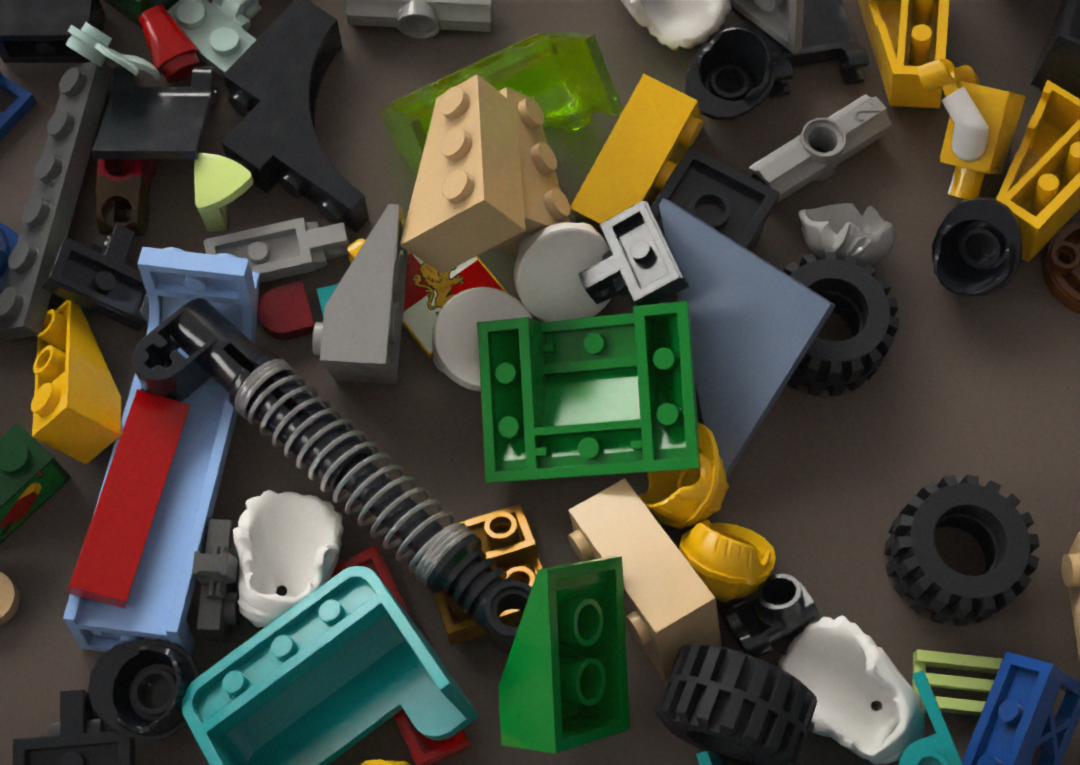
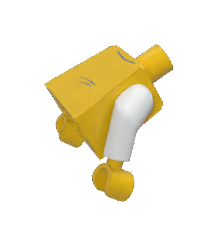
M940 58L919 66L918 75L921 85L926 92L942 88L946 96L941 101L950 117L942 146L940 162L955 166L948 194L963 199H971L979 196L985 173L1001 174L1026 96L981 86L972 67L963 65L955 68L950 60Z

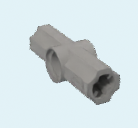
M346 0L348 25L398 27L401 33L416 39L434 37L439 33V30L491 32L493 0Z
M865 94L828 118L810 120L804 126L801 135L748 167L746 175L780 192L777 201L779 203L812 181L828 179L835 172L838 164L889 133L892 123L888 117L887 108L877 96L870 97ZM812 147L822 148L826 152L821 153L815 151Z

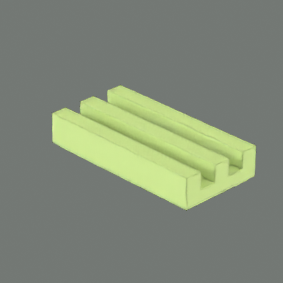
M917 649L913 653L912 674L924 670L931 687L990 693L994 680L926 673V666L997 674L1003 659ZM912 676V688L916 694L920 695ZM935 696L941 712L980 716L986 703L985 701Z

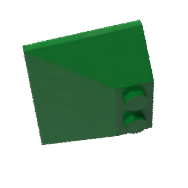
M680 301L633 306V313L540 322L529 317L477 322L486 483L701 468L690 302Z

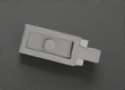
M304 217L204 240L206 254L227 253L239 258H248L251 271L260 272L259 283L316 271V269L327 266V260L348 255L347 248L350 245L344 222L319 227L317 221L305 222Z

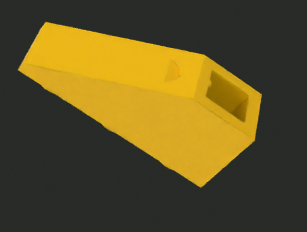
M66 300L56 310L51 309L46 312L42 330L36 335L37 354L33 365L35 390L31 402V411L33 412L32 437L86 465L121 436V396L81 306Z

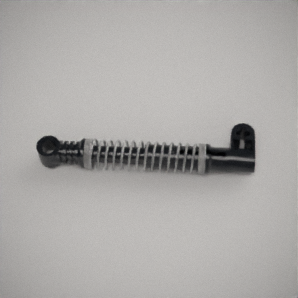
M203 298L189 301L140 340L134 348L132 363L143 391L182 401L212 377L229 393L230 404L245 420H248L251 425L261 424L260 433L263 436L273 434L272 444L274 447L285 445L284 456L286 458L297 456L296 467L298 469L309 467L308 478L310 480L321 478L320 489L323 492L334 490L333 501L335 503L344 502L349 499L345 507L347 515L357 513L362 509L358 517L359 526L368 525L376 520L372 525L370 535L372 538H376L388 532L383 542L385 550L394 548L403 541L396 554L397 561L406 560L416 553L409 565V572L415 573L417 580L425 587H428L433 593L444 592L448 597L453 596V602L458 606L463 605V611L469 616L473 615V620L485 630L486 637L491 645L502 653L510 654L519 626H507L498 617L501 613L510 609L524 612L532 586L525 582L515 581L512 577L506 578L507 573L501 567L496 568L497 564L491 558L486 559L487 555L482 551V542L475 535L474 531H471L469 527L467 528L465 523H454L455 515L452 511H441L442 504L439 500H429V492L426 488H416V480L413 476H404V469L401 465H391L389 454L379 453V447L375 442H366V434L363 431H354L353 422L342 419L340 410L330 408V402L327 398L318 397V391L315 387L306 386V380L302 376L295 375L294 369L284 359L275 354L266 355ZM179 348L189 356L187 359L177 351ZM295 380H299L302 387ZM307 391H311L314 397H312ZM319 402H323L326 408L323 407ZM331 413H335L338 416V419ZM343 424H347L350 427V430ZM355 435H360V437L363 439V442ZM368 446L373 447L375 455H373L372 450ZM378 458H385L387 466L378 469L376 467ZM391 469L399 471L400 476L398 479L391 481L388 478ZM403 481H410L412 483L410 491L404 493L400 489ZM344 489L349 491L343 497L338 498L340 491ZM422 492L425 495L424 502L416 504L413 501L415 493ZM355 498L361 502L360 505L350 510ZM435 504L437 506V513L430 516L425 510L428 505ZM368 510L372 514H374L367 520L363 521V518ZM447 515L450 518V524L443 528L438 524L440 517ZM382 522L385 525V527L381 529L379 532L375 533L377 527ZM395 534L398 538L391 544H388L392 536ZM408 546L411 550L401 556L404 549Z

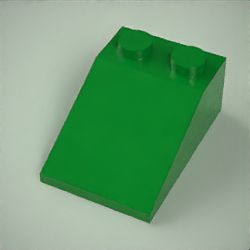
M609 556L539 569L537 571L498 686L502 746L557 754L630 730L622 556Z

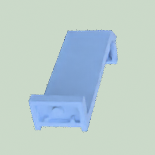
M142 247L137 265L149 300L147 334L189 301L203 298L256 344L260 272L251 271L248 258H239L227 253L212 255L185 252L174 247L164 249ZM181 348L177 350L186 359L189 357ZM136 372L121 419V434L137 389L143 391ZM212 377L191 395L180 401L190 404L189 412L125 608L72 594L69 596L63 620L80 649L107 652L115 645L134 640H158L176 644L192 656L195 639L186 619L196 583V578L192 575L194 552L200 551L203 553L209 519H212L238 412L229 402V393ZM120 437L115 440L100 494L102 492Z

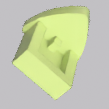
M199 153L198 158L194 161L196 208L200 213L207 232L227 231V204L233 202L253 185L254 181L251 172L232 159L215 154Z

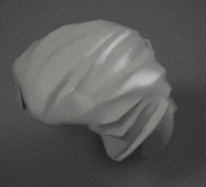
M853 203L833 204L815 209H803L798 212L802 223L801 231L807 243V249L815 254L817 260H821L824 252H836V259L843 261L848 254L857 257L858 259L855 264L864 269L867 264L872 266L884 259L893 249L896 240L894 227L890 222L885 221L872 206H868L863 215L859 213Z

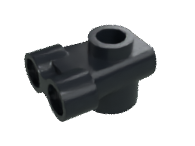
M789 574L769 576L766 581L758 586L756 599L745 602L741 598L720 609L722 618L729 632L736 639L742 653L756 658L771 652V645L782 638H794L803 631L806 624L819 617L816 604L800 581Z

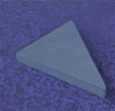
M663 198L659 204L665 237L689 287L678 292L677 296L679 302H690L694 376L704 426L713 432L719 456L722 458L725 467L726 478H728L836 305L670 200Z

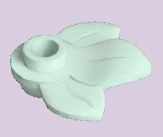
M85 22L81 30L73 25L69 27L68 32L72 35L65 45L100 67H102L108 57L136 76L139 73L138 69L144 70L151 74L157 83L159 82L160 74L154 65L141 57L120 54L109 48L108 45L112 38L89 23Z

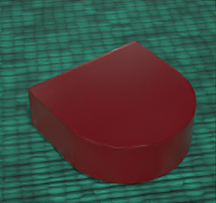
M303 280L274 287L261 297L257 313L260 323L268 335L280 340H289L313 333L315 324Z

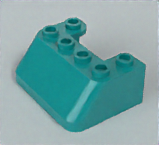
M353 566L344 569L194 679L187 687L181 704L183 716L209 765H328L402 709H404L415 728L423 736L432 740L450 738L479 717V714L437 652L388 587L373 570L364 566Z

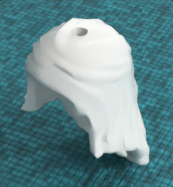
M621 0L638 24L642 27H647L651 35L655 36L662 45H667L673 51L678 50L680 46L684 49H692L694 46L704 44L709 39V36L719 31L720 26L725 22L726 15L732 10L731 0Z
M271 490L263 492L261 496L246 500V510L239 518V527L233 529L234 544L239 556V599L237 602L240 606L239 612L255 627L265 628L331 579L339 559L338 555L342 545L341 536L344 530L342 515L334 511V506L331 502L323 501L313 495H301L296 492L278 494ZM285 587L287 589L286 595H278V588Z
M823 616L819 621L810 622L802 633L794 637L788 646L787 653L780 657L778 668L796 677L817 697L816 700L818 702L808 728L811 732L831 737L854 754L867 759L875 765H886L900 760L902 753L911 743L923 738L926 708L922 703L921 696L915 693L914 689L901 675L881 647H877L869 635L865 634L856 623L849 622L845 616H838L835 620L831 617ZM874 701L881 702L879 707H874L871 704Z

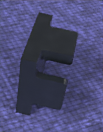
M690 146L651 208L663 232L664 228L659 204L664 198L753 252L761 237L764 224L778 201L780 192Z

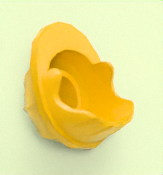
M698 423L700 469L647 472L649 480L648 491L640 494L639 498L662 524L680 529L686 526H694L721 509L722 502L729 488L723 460L719 456L713 432L701 423Z
M708 519L702 520L694 528L683 534L679 545L680 552L714 597L721 602L744 598L754 593L758 586L771 575L776 560L774 547L761 535L739 525L720 522L711 523Z

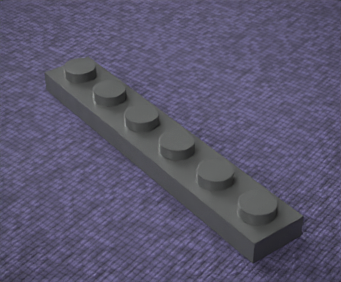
M91 61L77 67H72L66 71L60 80L59 99L55 113L47 124L48 137L42 157L38 160L34 169L35 182L30 199L22 210L21 220L23 223L17 244L8 258L9 271L3 292L0 294V338L7 342L36 336L42 330L52 292L41 287L59 243L64 237L68 236L114 70L106 63L100 67Z

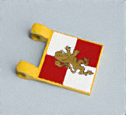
M358 239L348 246L350 263L356 257L366 241L365 239ZM408 253L403 326L428 358L433 356L432 330L440 310L449 299L464 290L476 287L495 288L507 293L478 256L441 274L412 253Z

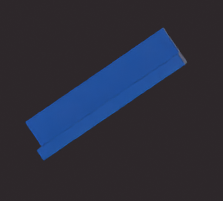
M1006 651L962 760L963 765H1032L1034 752L1039 745L1041 756L1037 765H1061L1080 717V682L1052 663ZM1060 688L1065 691V695L1057 715L1054 716L1053 704Z

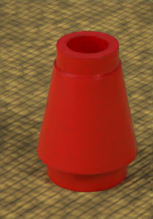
M163 5L152 7L138 17L153 64L159 74H163L168 83L182 80L192 75L194 66H202L198 58L200 50Z

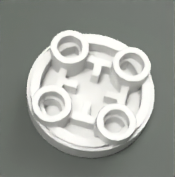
M572 222L553 224L541 229L534 235L525 237L517 248L518 256L514 265L515 288L525 308L543 322L594 317L611 299L596 304L586 292L579 273L603 260L602 256L610 250L605 238L590 224Z
M476 287L464 290L449 299L436 318L432 330L434 365L460 386L481 392L477 322L523 317L532 318V316L519 300L499 289Z

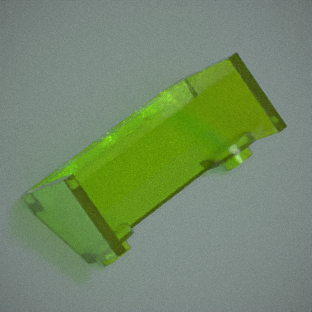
M546 31L528 37L399 98L379 110L387 131L416 178L436 98L444 94L448 89L461 84L476 74L480 75L498 91L508 87L535 99L544 115L543 128L549 125L555 127L564 126L566 131H573L593 121L591 114L595 112L613 116L623 112L595 35L560 31Z

